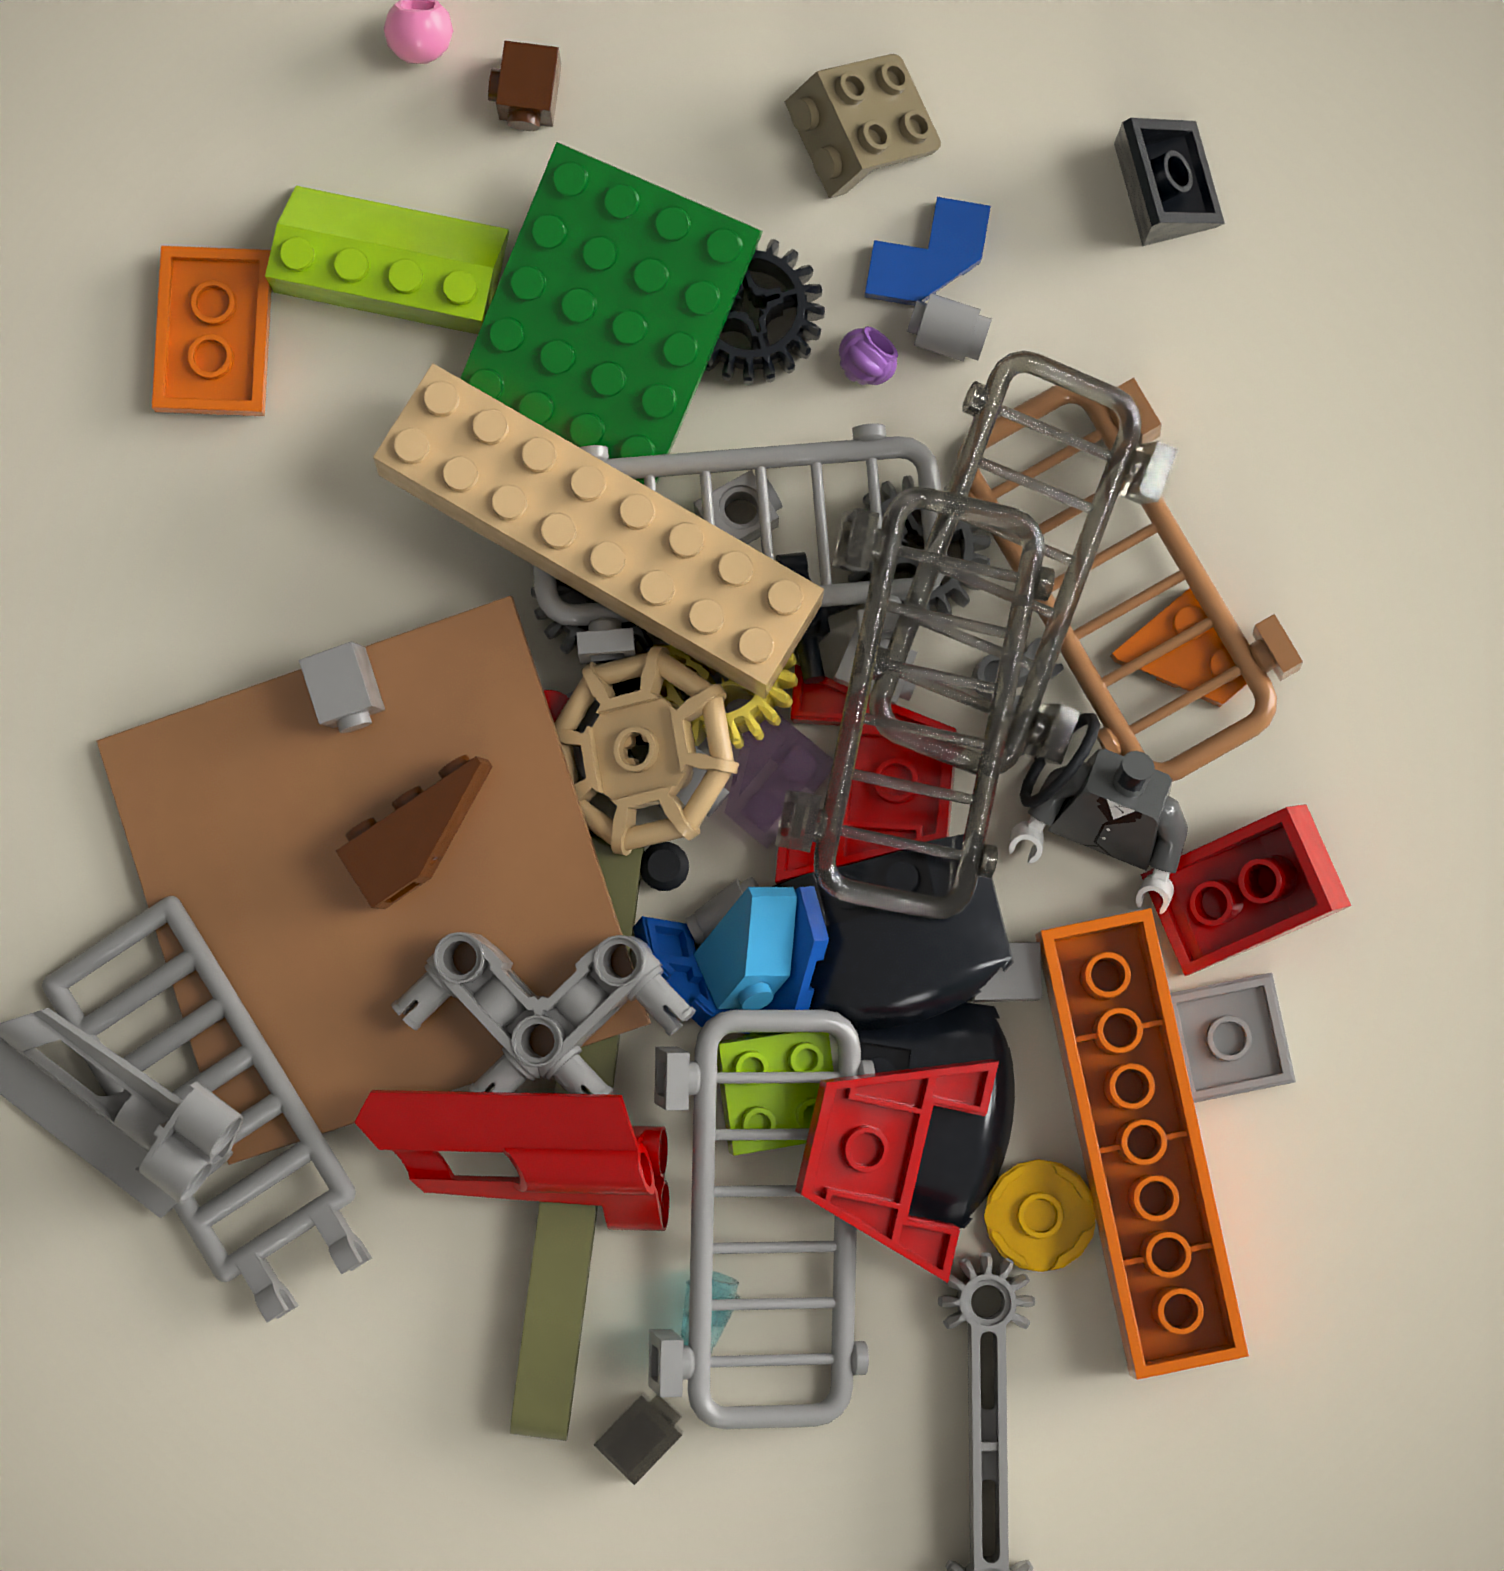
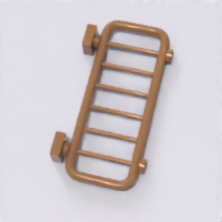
M1135 378L1126 381L1114 389V403L1116 406L1112 409H1109L1105 400L1095 389L1083 383L1064 382L1052 386L978 428L963 441L957 453L956 469L966 491L958 495L957 499L960 502L961 499L968 496L973 500V504L966 510L968 518L974 515L984 516L986 526L1104 727L1099 729L1097 736L1102 749H1107L1122 756L1131 751L1145 753L1135 734L1240 675L1243 676L1255 699L1254 708L1249 715L1168 761H1153L1155 769L1168 774L1172 778V782L1264 731L1270 725L1277 707V695L1267 673L1274 670L1278 679L1282 681L1298 672L1303 661L1275 614L1255 624L1252 635L1256 641L1249 645L1127 439L1128 436L1133 434L1139 445L1143 447L1159 438L1161 434L1162 424ZM1077 404L1086 411L1096 428L1095 431L995 488L990 489L978 466V459L985 449L1063 405ZM1102 439L1124 477L1018 536L997 498ZM1130 486L1150 519L1151 524L1045 583L1024 545ZM1158 533L1179 571L1073 630L1052 592ZM1186 580L1208 618L1101 678L1079 640ZM1213 627L1234 661L1235 666L1128 725L1107 687Z

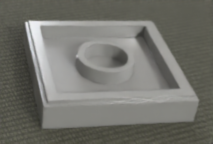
M1272 973L1170 993L1194 1103L1296 1082Z

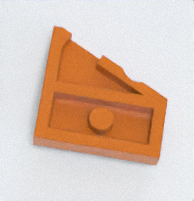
M1190 588L1117 648L1110 655L1113 661L1123 666L1208 618ZM1212 627L1138 670L1156 677L1157 681L1171 687L1191 691L1235 666V663ZM1240 675L1200 699L1221 707L1246 686L1247 683L1243 676Z

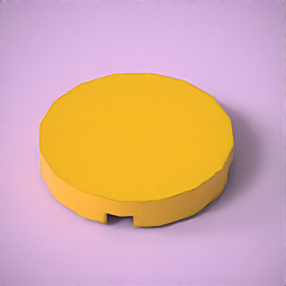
M1041 1159L1017 1163L1002 1173L987 1195L983 1215L988 1238L1000 1256L1009 1258L1019 1268L1038 1272L1064 1268L1080 1257L1093 1238L1096 1224L1091 1191L1081 1176L1062 1163Z

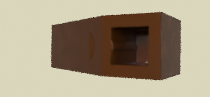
M467 755L456 758L438 772L442 778L440 781L423 791L421 786H417L405 792L392 803L395 809L394 812L379 822H376L374 817L369 818L346 833L345 836L349 842L337 849L336 853L371 908L386 909L432 878L493 767L488 759L475 756L470 760Z

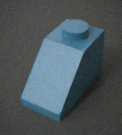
M748 887L694 953V957L717 1009H762L773 1000L774 994L790 976L797 894L793 887Z

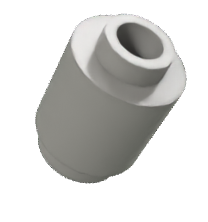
M931 293L928 303L917 300L907 332L917 335L914 346L963 362L965 357L978 361L992 318L979 315L981 310L979 308Z

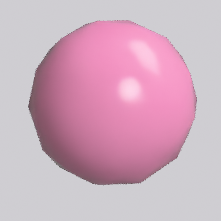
M400 0L392 6L387 14L384 33L387 46L400 59L411 64H428L441 57L448 49L453 28L449 12L437 0Z

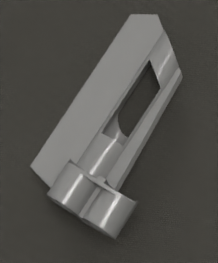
M50 1008L0 1023V1095L159 1218L164 1217L178 1203L186 1202L201 1187L206 1178L233 1155L234 1152L231 1149L242 1125L243 1116L199 1082L189 1085L193 1090L182 1100ZM61 1040L124 1088V1090L115 1095L97 1096L38 1051L36 1047Z

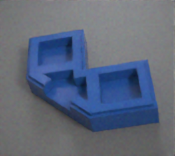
M937 197L928 249L874 240L864 297L915 306L917 300L921 302L927 301L931 293L936 294L937 291L960 275L963 276L979 265L982 260L991 206Z
M814 886L795 889L797 905L790 976L774 994L773 1000L759 1010H809L814 993V988L810 986L815 965L817 961L824 959L829 941Z
M642 916L633 926L635 937L647 943L652 954L662 964L661 968L664 972L661 976L690 1007L692 1006L696 1010L691 1018L700 1027H703L708 1020L718 1013L730 1010H743L717 1009L694 957L696 952L695 943L686 923ZM737 1032V1033L750 1034L751 1032Z

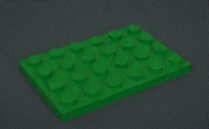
M556 142L460 379L577 447L590 445L608 447L609 459L670 454L763 231ZM655 477L656 486L660 477ZM644 478L635 479L644 485Z

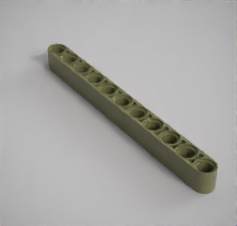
M589 830L622 934L633 936L641 880V859L645 847L633 849L627 856L614 854L611 845ZM626 945L629 956L631 957L632 948ZM620 1035L581 1047L582 1052L579 1054L596 1074L612 1088L614 1087ZM555 1081L554 1093L568 1094L567 1091L557 1081ZM553 1202L539 1203L510 1434L567 1441L598 1206Z

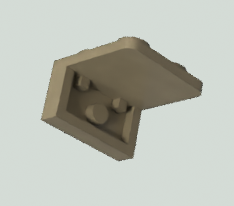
M888 54L817 71L784 101L790 113L792 123L799 132L812 160L814 170L820 178L829 198L848 193L875 169L932 155L941 146V140L903 59L897 54Z

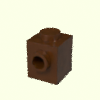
M504 40L501 69H491L488 86V101L496 102L499 120L507 121L509 127L522 131H537L540 125L553 127L561 71L559 47Z

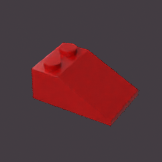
M1306 804L1285 807L1182 855L1176 873H1170L1169 879L1174 886V894L1164 913L1159 914L1163 904L1162 896L1156 891H1148L1185 976L1194 974L1287 935L1351 906ZM1154 868L1140 874L1142 879L1144 880L1147 876L1151 875Z

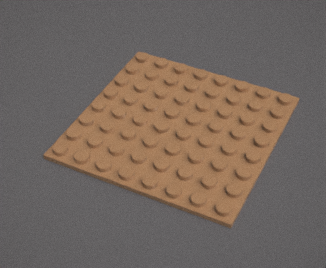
M511 595L365 646L385 710L370 715L372 724L359 730L340 733L338 727L331 728L319 724L302 669L97 740L148 908L167 896H175L181 901L322 1134L354 1124L356 1117L372 1090L452 1091L475 1083L504 1054L502 1051L503 1046L458 998L450 996L421 1024L417 1031L402 1020L406 1015L403 1013L398 1015L391 1006L395 1000H398L427 972L424 967L427 964V959L435 952V948L440 940L448 934L468 932L485 937L503 951L513 962L511 969L536 996H551L577 971L575 964L588 951L608 937L623 935L513 596ZM467 755L470 760L475 756L488 759L493 767L432 878L386 909L371 908L336 853L337 849L349 842L345 836L346 833L369 818L374 817L376 822H379L394 812L395 809L392 803L405 792L417 786H421L423 791L440 781L442 778L438 772L456 758ZM168 923L155 930L165 963L184 951ZM463 942L454 951L453 961L458 971L467 974L475 966L477 956L473 946ZM626 945L618 947L611 957V965L614 972L623 978L629 976L634 971ZM196 970L173 985L183 1018L213 999ZM636 999L632 1002L628 1000L581 1047L652 1024L648 1011ZM225 1017L190 1040L200 1073L242 1046ZM540 1024L532 1031L530 1044L533 1051L539 1056L545 1057L554 1047V1034L547 1026ZM254 1065L212 1092L238 1113L244 1112L271 1094ZM281 1113L234 1144L231 1149L234 1153L227 1162L228 1165L300 1142L284 1114Z

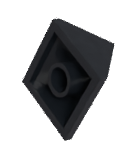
M1129 118L1123 121L1114 146L1142 246L1217 228L1225 224L1196 121Z

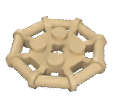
M652 646L649 652L599 665L590 662L582 668L583 677L554 722L588 830L611 845L614 854L624 856L629 855L633 849L679 838H686L691 841L701 833L700 824L731 774H737L739 763L734 762L724 706L727 693L721 684H711L673 658L666 647ZM641 677L639 691L616 696L612 684ZM666 679L691 698L687 699L680 707L675 703L669 702L659 695L664 680ZM596 699L600 704L596 713L600 715L593 727L587 726L583 733L576 731ZM702 715L710 755L696 753L691 721ZM641 735L644 742L649 743V754L646 755L645 761L641 764L638 759L628 757V749L636 746L635 737ZM573 746L581 747L586 778L580 782L578 780ZM694 767L706 770L707 772L685 806L677 797L678 792L687 787L691 782ZM598 792L604 793L612 799L610 801L617 805L613 819L589 803ZM661 804L668 818L636 826L637 809Z

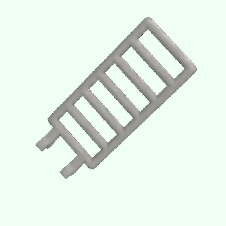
M167 896L48 975L43 980L42 988L58 1015L100 1042L97 1037L98 1034L196 970L213 999L123 1059L143 1072L225 1017L242 1046L172 1093L183 1100L193 1090L189 1085L194 1082H199L213 1092L254 1065L271 1094L240 1113L243 1116V1122L234 1144L281 1113L284 1114L300 1142L201 1207H199L193 1196L186 1202L178 1203L174 1207L214 1276L221 1282H229L242 1274L254 1294L256 1304L266 1322H270L274 1318H281L298 1307V1304L287 1287L279 1281L266 1257L312 1227L316 1226L329 1247L330 1255L341 1274L349 1270H355L372 1259L362 1241L352 1232L340 1212V1209L354 1200L356 1195L354 1185L185 907L177 897ZM168 923L184 951L85 1017L69 988ZM85 1059L106 1096L115 1095L124 1090V1088ZM312 1161L329 1190L228 1255L212 1226Z

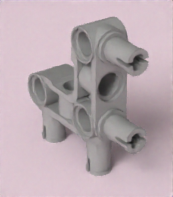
M468 932L451 933L440 940L435 948V952L427 959V964L424 966L427 972L398 1000L391 1004L398 1015L402 1013L406 1015L402 1020L417 1031L421 1024L450 996L458 998L503 1046L502 1051L504 1053L475 1083L468 1087L469 1091L489 1092L495 1086L491 1092L513 1093L527 1079L534 1081L536 1078L540 1079L542 1077L543 1079L547 1078L548 1081L555 1079L568 1094L592 1093L611 1095L614 1092L613 1088L608 1086L579 1055L582 1052L580 1047L628 1000L632 1002L636 999L666 1030L665 1032L668 1036H671L683 1026L668 1010V1007L681 1021H688L696 1012L661 976L664 972L661 968L662 964L652 954L647 943L640 938L627 935L611 936L602 941L575 964L577 971L551 996H536L511 969L513 962L503 951L485 937ZM463 942L472 945L477 956L475 966L467 974L458 971L453 961L454 951ZM621 945H627L632 948L637 959L636 968L632 974L624 978L617 975L611 965L612 954ZM540 1024L547 1026L552 1031L555 1040L552 1051L545 1057L536 1054L530 1044L531 1033Z

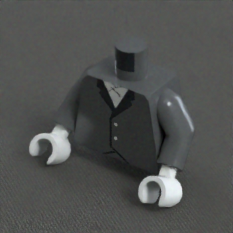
M1098 749L1086 763H1082L1073 777L1051 799L1037 807H1030L1028 813L1031 815L1030 820L1022 821L1012 828L1009 852L1012 854L1019 841L1030 840L1035 844H1033L1030 850L1028 863L1036 862L1041 857L1043 851L1044 835L1042 830L1047 824L1050 825L1049 832L1147 871L1150 865L1154 868L1153 873L1143 880L1136 895V904L1138 908H1141L1146 892L1156 891L1163 898V904L1159 914H1162L1167 910L1174 894V886L1169 879V875L1177 871L1187 837L1188 826L1178 801L1169 796L1172 778L1168 774L1156 770L1153 760L1147 754L1131 751L1122 756L1107 749ZM1066 766L1053 770L1048 775L1040 791L1048 786Z

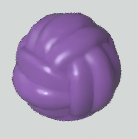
M869 326L854 329L848 332L840 343V366L850 381L857 382L860 385H879L888 381L894 375L897 368L898 352L892 342L877 329Z

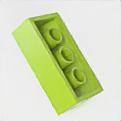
M295 186L277 222L265 277L274 293L478 335L498 287L509 229Z

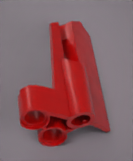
M372 1090L354 1121L379 1150H392L399 1157L408 1172L409 1180L424 1193L602 1206L605 1222L609 1230L665 1231L667 1228L670 1196L668 1182L665 1180L668 1158L665 1126L631 1125L622 1095ZM438 1151L504 1153L516 1168L519 1177L454 1175L450 1166Z

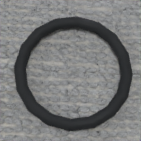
M1083 713L1072 719L1042 749L1022 783L1019 796L1024 807H1037L1045 803L1059 792L1078 771L1089 755L1098 736L1100 722L1096 714ZM1088 725L1086 735L1080 747L1067 766L1048 786L1031 796L1033 786L1051 756L1075 731Z

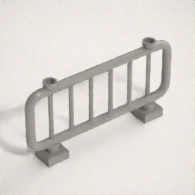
M863 424L853 427V440L609 459L608 447L590 445L579 447L633 479L644 478V485L655 492V477L700 474L703 519L714 526L711 473L755 470L762 553L773 560L766 469L811 465L821 585L818 586L824 588L821 607L867 603L868 609L858 610L857 614L858 641L914 638L916 631L915 606H901V601L927 596L939 587L946 574L948 558L940 471L936 457L925 444L914 438L886 437V428L883 424ZM901 458L912 462L918 474L925 567L915 577L888 580L877 460ZM866 461L877 581L832 584L822 464ZM533 565L535 594L538 604L544 613L561 625L588 626V631L576 632L580 664L611 662L636 655L633 628L622 629V623L630 622L629 620L598 602L568 604L558 594L556 578Z
M730 1010L718 1013L702 1027L697 1036L695 1061H690V1053L680 1047H655L654 1103L664 1110H689V1095H694L689 1340L688 1345H684V1340L672 1329H649L648 1386L659 1397H682L683 1380L688 1379L687 1391L690 1406L698 1419L710 1427L754 1429L816 1427L829 1424L842 1415L850 1403L853 1390V1375H866L868 1371L869 1354L865 1341H854L857 1228L835 1216L834 1241L713 1243L714 1197L802 1196L795 1192L796 1185L714 1186L715 1141L807 1140L809 1128L716 1129L717 1084L820 1083V1080L875 1073L872 1060H861L859 1036L848 1019L838 1012L828 1010ZM734 1032L829 1033L838 1043V1072H717L718 1044L725 1035ZM834 1252L833 1297L712 1299L713 1254ZM832 1308L831 1353L711 1356L712 1311ZM831 1364L830 1392L820 1403L725 1407L718 1405L711 1398L710 1367Z

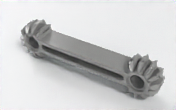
M981 1253L979 1259L980 1272L976 1273L971 1262L963 1258L959 1260L958 1264L967 1278L961 1282L955 1276L950 1275L948 1283L943 1281L949 1287L958 1290L957 1296L944 1295L938 1297L939 1306L958 1308V1312L948 1316L943 1321L947 1329L955 1328L964 1321L968 1323L970 1563L963 1567L956 1561L949 1560L946 1564L947 1571H1032L1033 1566L1029 1560L1020 1561L1009 1567L1006 1325L1012 1321L1017 1326L1027 1329L1030 1321L1026 1317L1015 1313L1016 1307H1032L1035 1305V1298L1029 1295L1016 1296L1015 1294L1016 1290L1029 1283L1030 1279L1026 1274L1017 1275L1010 1281H1006L1013 1268L1014 1262L1012 1260L1004 1258L1000 1262L995 1274H993L991 1254ZM984 1285L996 1287L1000 1292L1002 1300L1000 1309L990 1317L977 1316L971 1307L973 1293ZM987 1331L993 1334L994 1407L989 1410L981 1407L980 1338ZM987 1479L995 1482L996 1548L991 1556H983L982 1482Z

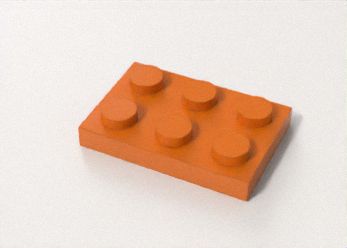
M161 246L152 408L155 412L265 416L272 293L265 274L271 250Z

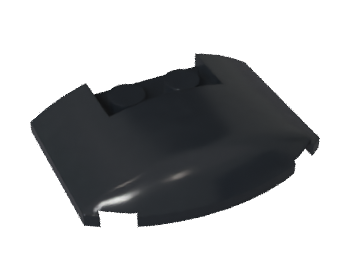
M980 831L922 842L920 846L819 873L811 872L771 886L793 887L794 890L799 887H815L829 941L824 959L817 961L810 983V986L814 988V993L809 1010L838 1012L851 1022L855 1030L895 1028L936 1017L977 996L982 992L979 989L985 986L1001 967L1003 972H1006L1014 963Z
M965 1002L950 1011L914 1024L877 1030H856L861 1047V1060H872L875 1073L987 1059L999 1061L986 1116L933 1106L908 1215L951 1223L965 1229L973 1219L970 1216L986 1199L998 1178L1012 1130L1015 1080L1010 1047H1008L1005 1035L997 1021L1000 1017L995 1006Z

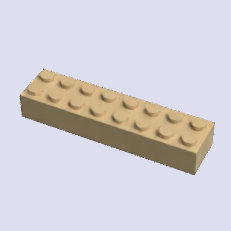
M434 363L426 372L373 456L380 477L763 699L768 695L822 605L824 588Z

